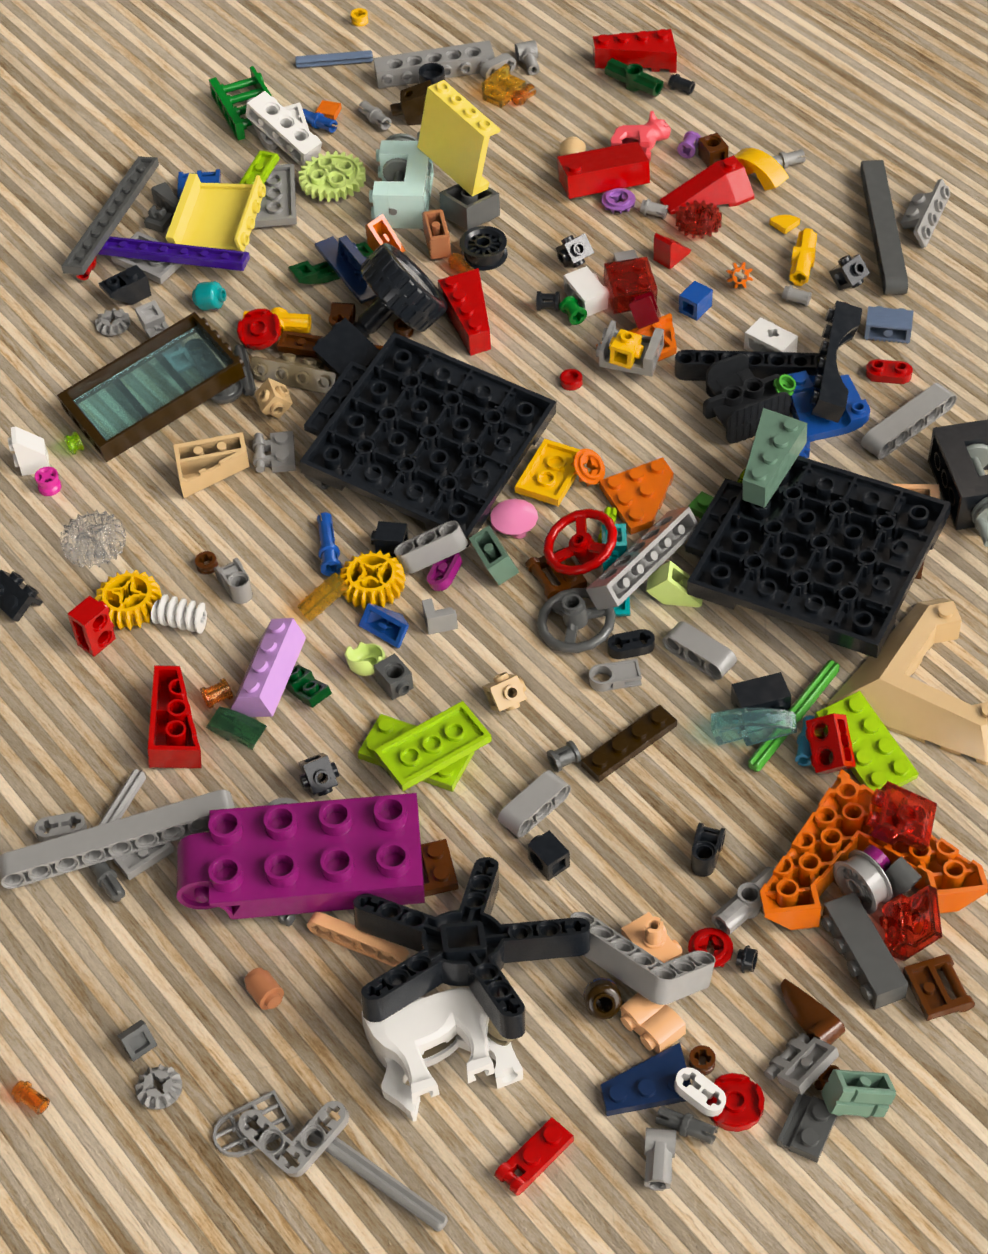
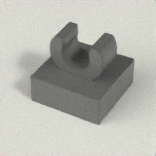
M153 205L148 211L149 216L144 220L145 228L164 233L171 224L173 214L166 212L165 208L161 210L156 209V206Z
M142 1019L117 1035L127 1055L133 1062L157 1046L150 1030Z

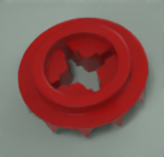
M704 928L695 932L688 943L689 953L697 950L708 952L706 949L709 941H711L715 949L714 954H712L716 959L714 967L720 966L723 968L726 962L731 961L733 942L724 931L716 928Z

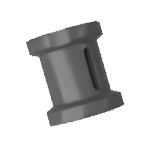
M572 740L566 742L565 746L555 751H547L549 763L557 773L564 766L573 762H581L580 752Z

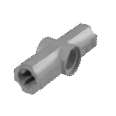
M767 867L751 882H746L739 886L737 894L712 915V922L715 924L716 929H720L730 935L747 919L754 918L760 913V908L762 907L760 890L773 875L775 867Z

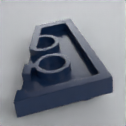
M680 1042L602 1083L600 1086L606 1115L612 1116L662 1105L686 1102L685 1099L678 1095L674 1088V1081L678 1071L686 1068ZM690 1079L684 1080L683 1086L691 1085Z

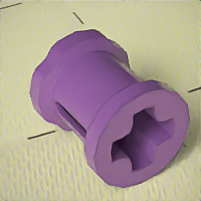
M694 131L685 133L684 141L677 147L680 156L687 159L694 156L698 147V140L701 138L698 133Z

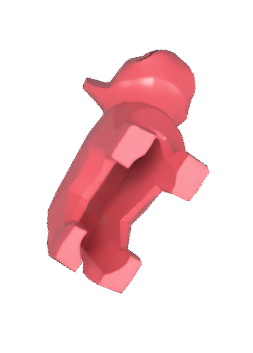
M650 111L649 120L645 125H623L616 128L614 135L611 137L610 145L615 146L638 141L650 161V151L653 149L656 141L668 139L671 127L664 119H657L654 111Z

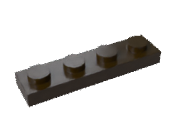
M659 704L582 759L581 766L599 783L677 727V719Z

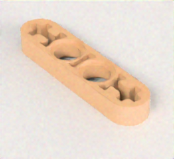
M314 912L307 923V928L314 935L393 967L407 960L409 956V951L406 947L360 931L355 925L321 912Z

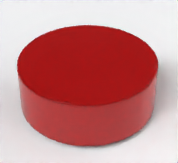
M567 369L560 374V385L565 390H577L583 384L582 373L576 369Z

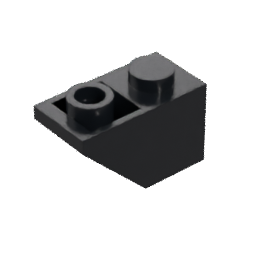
M137 265L127 268L99 283V287L110 298L132 305L151 296L147 275Z

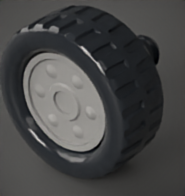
M383 243L362 263L360 267L361 274L369 287L378 296L358 317V321L353 323L366 338L370 337L369 334L375 333L393 314L414 330L425 332L446 312L448 306L438 288L410 258L393 245Z

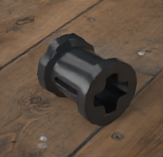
M537 291V311H541V309L560 310V291H556L555 294Z

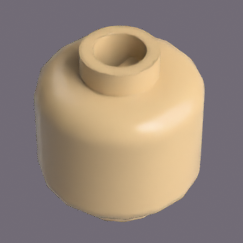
M568 137L560 144L559 156L586 151V145L577 137Z

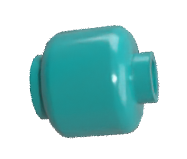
M216 281L201 282L197 284L192 292L194 304L203 311L220 309L227 297L225 289Z

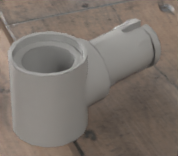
M536 41L516 43L515 54L518 62L522 61L526 65L530 75L538 74L540 69L536 60L538 58Z

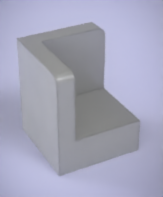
M432 598L422 600L423 615L429 635L458 629L456 610H453L452 607L435 610Z

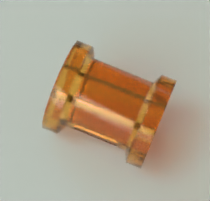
M225 678L220 679L219 683L211 687L200 688L201 695L209 709L224 699H233L232 690Z

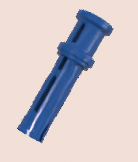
M324 512L321 513V516H317L321 542L318 555L322 560L320 565L321 573L331 577L340 573L342 564L338 560L340 550L335 545L332 515Z

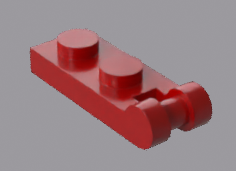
M551 1117L507 1162L502 1163L497 1168L494 1176L500 1182L505 1181L510 1186V1191L519 1196L574 1141V1135ZM519 1169L523 1175L517 1176L514 1172Z

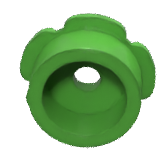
M784 374L776 378L773 385L777 393L787 392L792 396L796 382L793 377Z

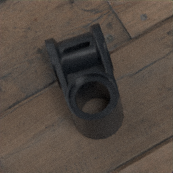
M698 823L691 855V870L694 874L706 877L714 872L719 853L723 848L726 828L719 830L706 827L704 823Z

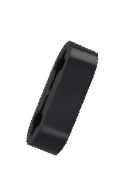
M646 629L615 634L608 639V654L614 659L646 655L651 653L655 647V636L650 630Z

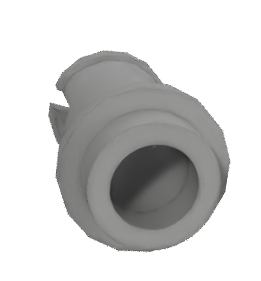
M651 199L642 201L640 212L645 216L650 214L665 219L668 205L651 202Z
M793 285L785 286L782 299H785L786 302L793 301L808 306L812 292L793 288Z

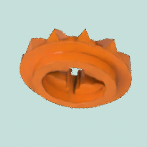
M581 449L573 456L574 461L571 464L575 468L573 474H578L579 482H585L587 486L596 485L599 483V480L604 478L605 466L601 457L595 451ZM587 464V467L590 468L591 471L588 472V469L585 468L583 465Z

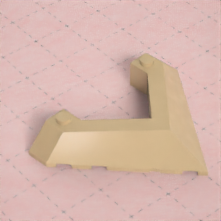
M939 598L918 602L889 634L878 657L869 656L832 697L826 707L860 691L887 730L923 743L925 741L940 745L942 750L958 756L962 753L976 758L977 763L988 765V702L971 705L910 677L915 673L924 655L931 649L933 644L958 639L962 622L952 600Z

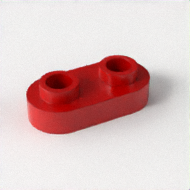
M876 359L868 362L866 366V377L873 382L905 384L912 378V366L903 361Z

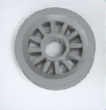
M853 850L849 853L848 859L845 862L838 861L833 865V875L843 895L855 892L867 914H873L880 902L887 903L892 899L893 892L888 877L879 864L865 852Z

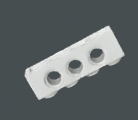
M264 91L247 103L246 117L300 166H305V161H311L312 156L318 157L322 146L320 139L313 135L303 123L294 118L289 110L283 108L274 97Z

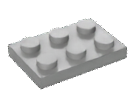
M139 231L130 238L161 242ZM111 256L113 263L126 269L137 265L147 275L148 279L162 284L183 265Z

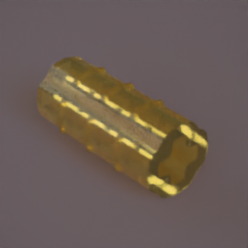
M333 573L315 588L313 592L305 596V599L297 606L308 620L313 621L327 607L331 606L335 600L341 597L349 587L337 573Z

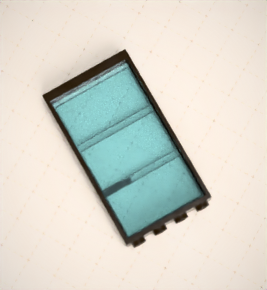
M193 312L62 391L57 397L64 411L103 459L108 462L246 377L243 371L245 365L239 355L235 356L229 344L222 342L218 332L211 330L207 320L204 317L200 318Z

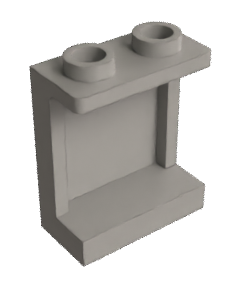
M611 320L609 327L604 328L602 344L599 343L596 349V357H599V367L652 377L664 346V329L655 328L652 337L642 335L641 345L644 346L640 359L637 358L631 369L609 363V344L612 337H616L619 332L616 330V321Z

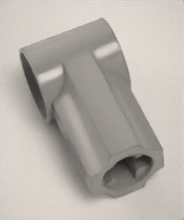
M646 1128L644 1186L651 1190L663 1191L670 1189L672 1158H675L676 1130Z

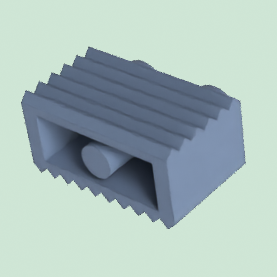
M868 306L864 338L866 340L874 339L875 341L883 340L884 342L910 343L914 311L904 308L892 309L882 306Z

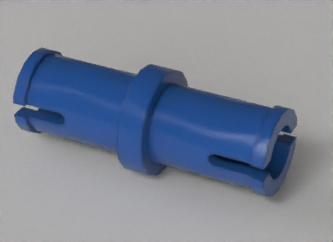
M302 109L306 122L311 124L313 128H321L330 133L336 131L337 127L332 126V124L338 125L336 120L324 117L319 112L313 113L307 109Z

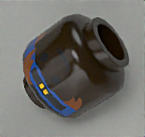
M601 977L595 978L587 984L583 997L589 1014L601 1020L610 1019L615 1016L621 1009L622 1004L621 993L616 983L608 978Z

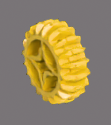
M370 550L368 554L360 552L359 557L352 556L351 561H345L344 568H341L339 576L341 593L345 596L347 602H352L354 607L361 605L363 610L366 609L368 603L383 608L385 603L393 605L394 599H399L400 592L404 591L406 581L403 566L399 563L397 557L392 558L390 553L383 555L381 550L377 553H373Z
M126 569L125 574L120 575L117 572L116 577L108 576L107 582H101L100 589L96 590L95 599L103 601L108 606L109 617L114 627L117 626L120 630L128 627L131 631L132 627L136 625L141 628L143 622L150 624L152 607L157 600H161L162 594L160 586L153 579V576L148 577L146 572L140 574L137 570L129 573Z

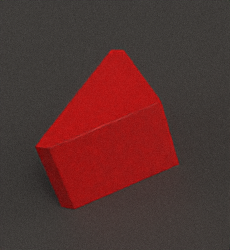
M655 233L654 261L671 269L690 254L691 249L673 239Z

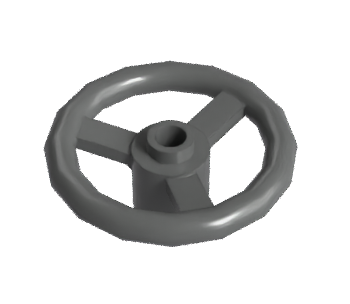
M571 588L558 592L545 602L539 611L536 625L540 637L549 647L564 653H581L594 649L606 641L614 629L616 618L614 608L597 610L596 607L586 608L585 601L582 598L591 599L586 591L587 588ZM551 611L563 617L564 625L567 627L564 642L555 639L548 631L547 619ZM606 616L605 624L597 635L587 641L575 643L578 630L584 628L589 619Z

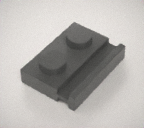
M804 1093L802 1095L798 1094L778 1137L777 1146L787 1147L789 1151L818 1163L838 1116L829 1113L824 1100L815 1096H807Z

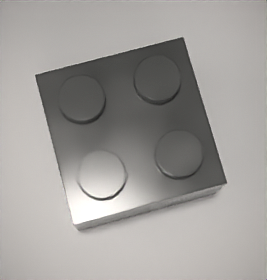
M459 184L439 192L440 209L443 210L445 218L467 231L500 216L499 193L490 187L474 196H471Z

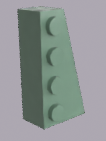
M763 408L743 477L744 501L766 507L807 443L806 422Z

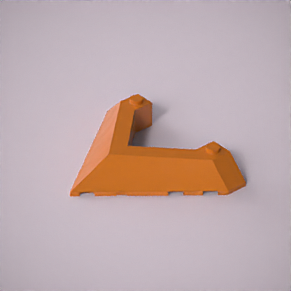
M841 769L837 775V780L827 790L819 802L816 811L812 812L792 842L788 853L782 857L773 870V875L767 884L765 883L761 888L760 899L764 917L790 930L819 927L821 914L819 897L835 879L833 865L838 861L845 862L848 859L849 853L853 850L864 851L869 844L881 850L888 857L891 865L902 856L922 876L914 887L924 892L930 914L961 910L988 893V883L982 865L974 860L970 862L959 854V849L943 838L939 840L927 832V827L892 803L889 804L884 801L882 796L866 785L862 784L860 786L850 779V774Z

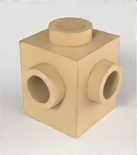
M267 378L255 392L259 409L267 416L271 415L280 419L293 404L286 385Z
M507 672L494 676L493 682L482 686L491 709L500 712L504 709L506 711L514 710L520 706L519 702L527 699L524 693L526 686L520 677L518 678L517 675L508 674Z

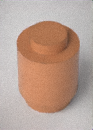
M255 968L247 974L244 980L246 990L261 1009H274L282 1002L284 990L269 971Z

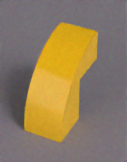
M744 148L734 155L745 167L747 175L756 173L765 191L778 187L789 178L782 166L773 157L759 149Z

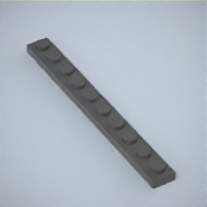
M138 156L62 264L63 273L76 276L84 275L159 166L157 157Z

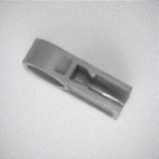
M637 659L597 664L589 671V684L591 688L599 692L642 685V676ZM597 674H606L610 679L605 682H599L594 680L593 677Z

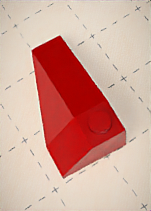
M733 155L715 162L661 198L660 203L668 205V213L673 215L695 212L697 208L708 206L709 209H716L717 205L728 204L729 207L738 206L753 200L755 196L745 167Z

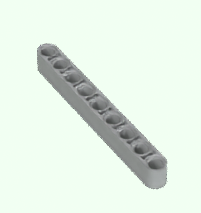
M217 790L0 855L1 885L7 889L18 888L176 841L191 834L209 831V810L235 808L232 795L227 790Z

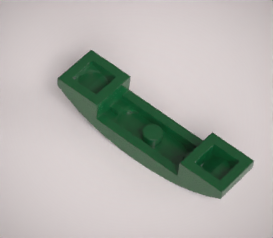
M365 241L356 244L360 253L366 258L374 252ZM307 260L288 267V271L298 283L322 284L340 279L327 261L312 266Z

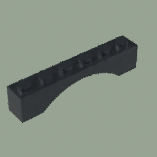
M836 301L833 309L829 308L826 313L825 321L828 324L825 325L822 333L825 341H822L819 349V354H822V357L819 358L816 365V370L819 371V374H816L813 382V387L816 388V391H813L810 399V404L813 405L812 415L838 423L846 409L849 391L838 372L836 362L837 350L843 344L853 339L860 325L862 308Z

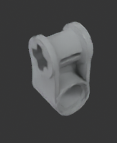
M234 558L233 562L225 566L214 567L219 583L225 588L234 603L244 604L252 599L253 592L249 576L238 558Z

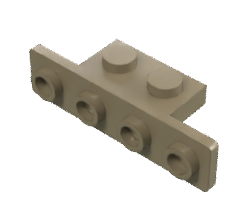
M284 353L275 360L257 356L251 358L250 370L255 380L266 381L267 378H270L286 386L325 394L328 393L337 380V373L324 370V363L317 362L315 358L306 357L300 359L290 353Z

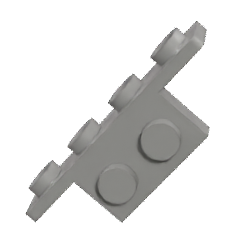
M943 179L937 181L932 192L919 193L913 196L900 222L903 229L915 227L914 235L921 248L927 246L950 198V189L945 185Z

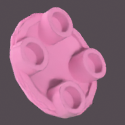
M505 500L493 508L490 515L491 527L502 534L522 539L526 536V532L536 525L538 520L537 510L525 500Z

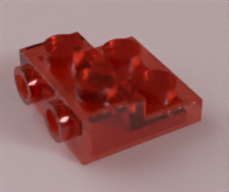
M889 781L881 789H876L870 801L871 804L875 805V808L869 813L866 820V825L870 827L869 835L892 846L900 841L924 852L929 847L937 803Z
M927 885L910 897L899 894L882 906L883 915L879 921L884 928L885 939L883 941L892 957L906 961L942 938L937 888Z

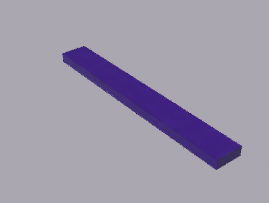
M111 236L98 253L99 255L244 271L250 259L249 252Z

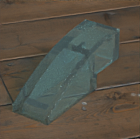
M773 708L725 710L711 714V731L718 746L744 739L746 746L797 733L796 715L793 711Z

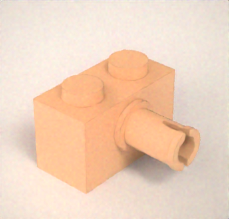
M650 912L621 928L622 936L663 963L678 958L683 954L679 943L676 940H671L666 934L663 921L661 922L659 917L652 916Z

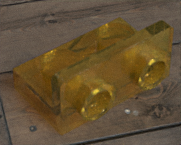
M504 64L482 82V100L502 108L526 88V81L511 75L510 66Z

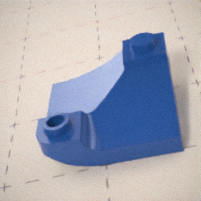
M807 371L787 374L793 377L796 382V387L793 390L794 393L790 396V412L793 418L807 423V441L812 442L853 432L861 428L869 420L870 407L866 399L862 400L849 374L840 376L849 393L846 409L838 423L811 414L813 405L810 404V399L813 391H816V388L813 387L815 376L808 375Z

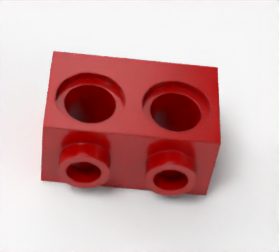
M89 595L67 613L77 645L93 657L116 639L113 630L114 624L109 617V608L103 601H97Z
M833 713L805 721L807 727L805 733L810 743L812 752L811 764L815 769V773L829 774L841 771V769L845 770L856 767L846 715ZM827 726V728H828V734H827V736L825 737V736H824V728ZM832 752L833 761L830 763L829 754Z

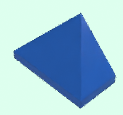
M368 603L358 626L391 645L400 648L409 624L402 614Z

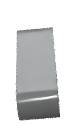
M449 521L400 543L395 548L394 554L399 563L402 564L404 572L412 574L461 552L467 547L468 541L457 521Z
M680 621L662 640L669 652L716 680L721 679L737 662V657L732 650L686 622Z
M548 770L501 810L498 822L514 835L521 838L568 797L571 786L555 773Z

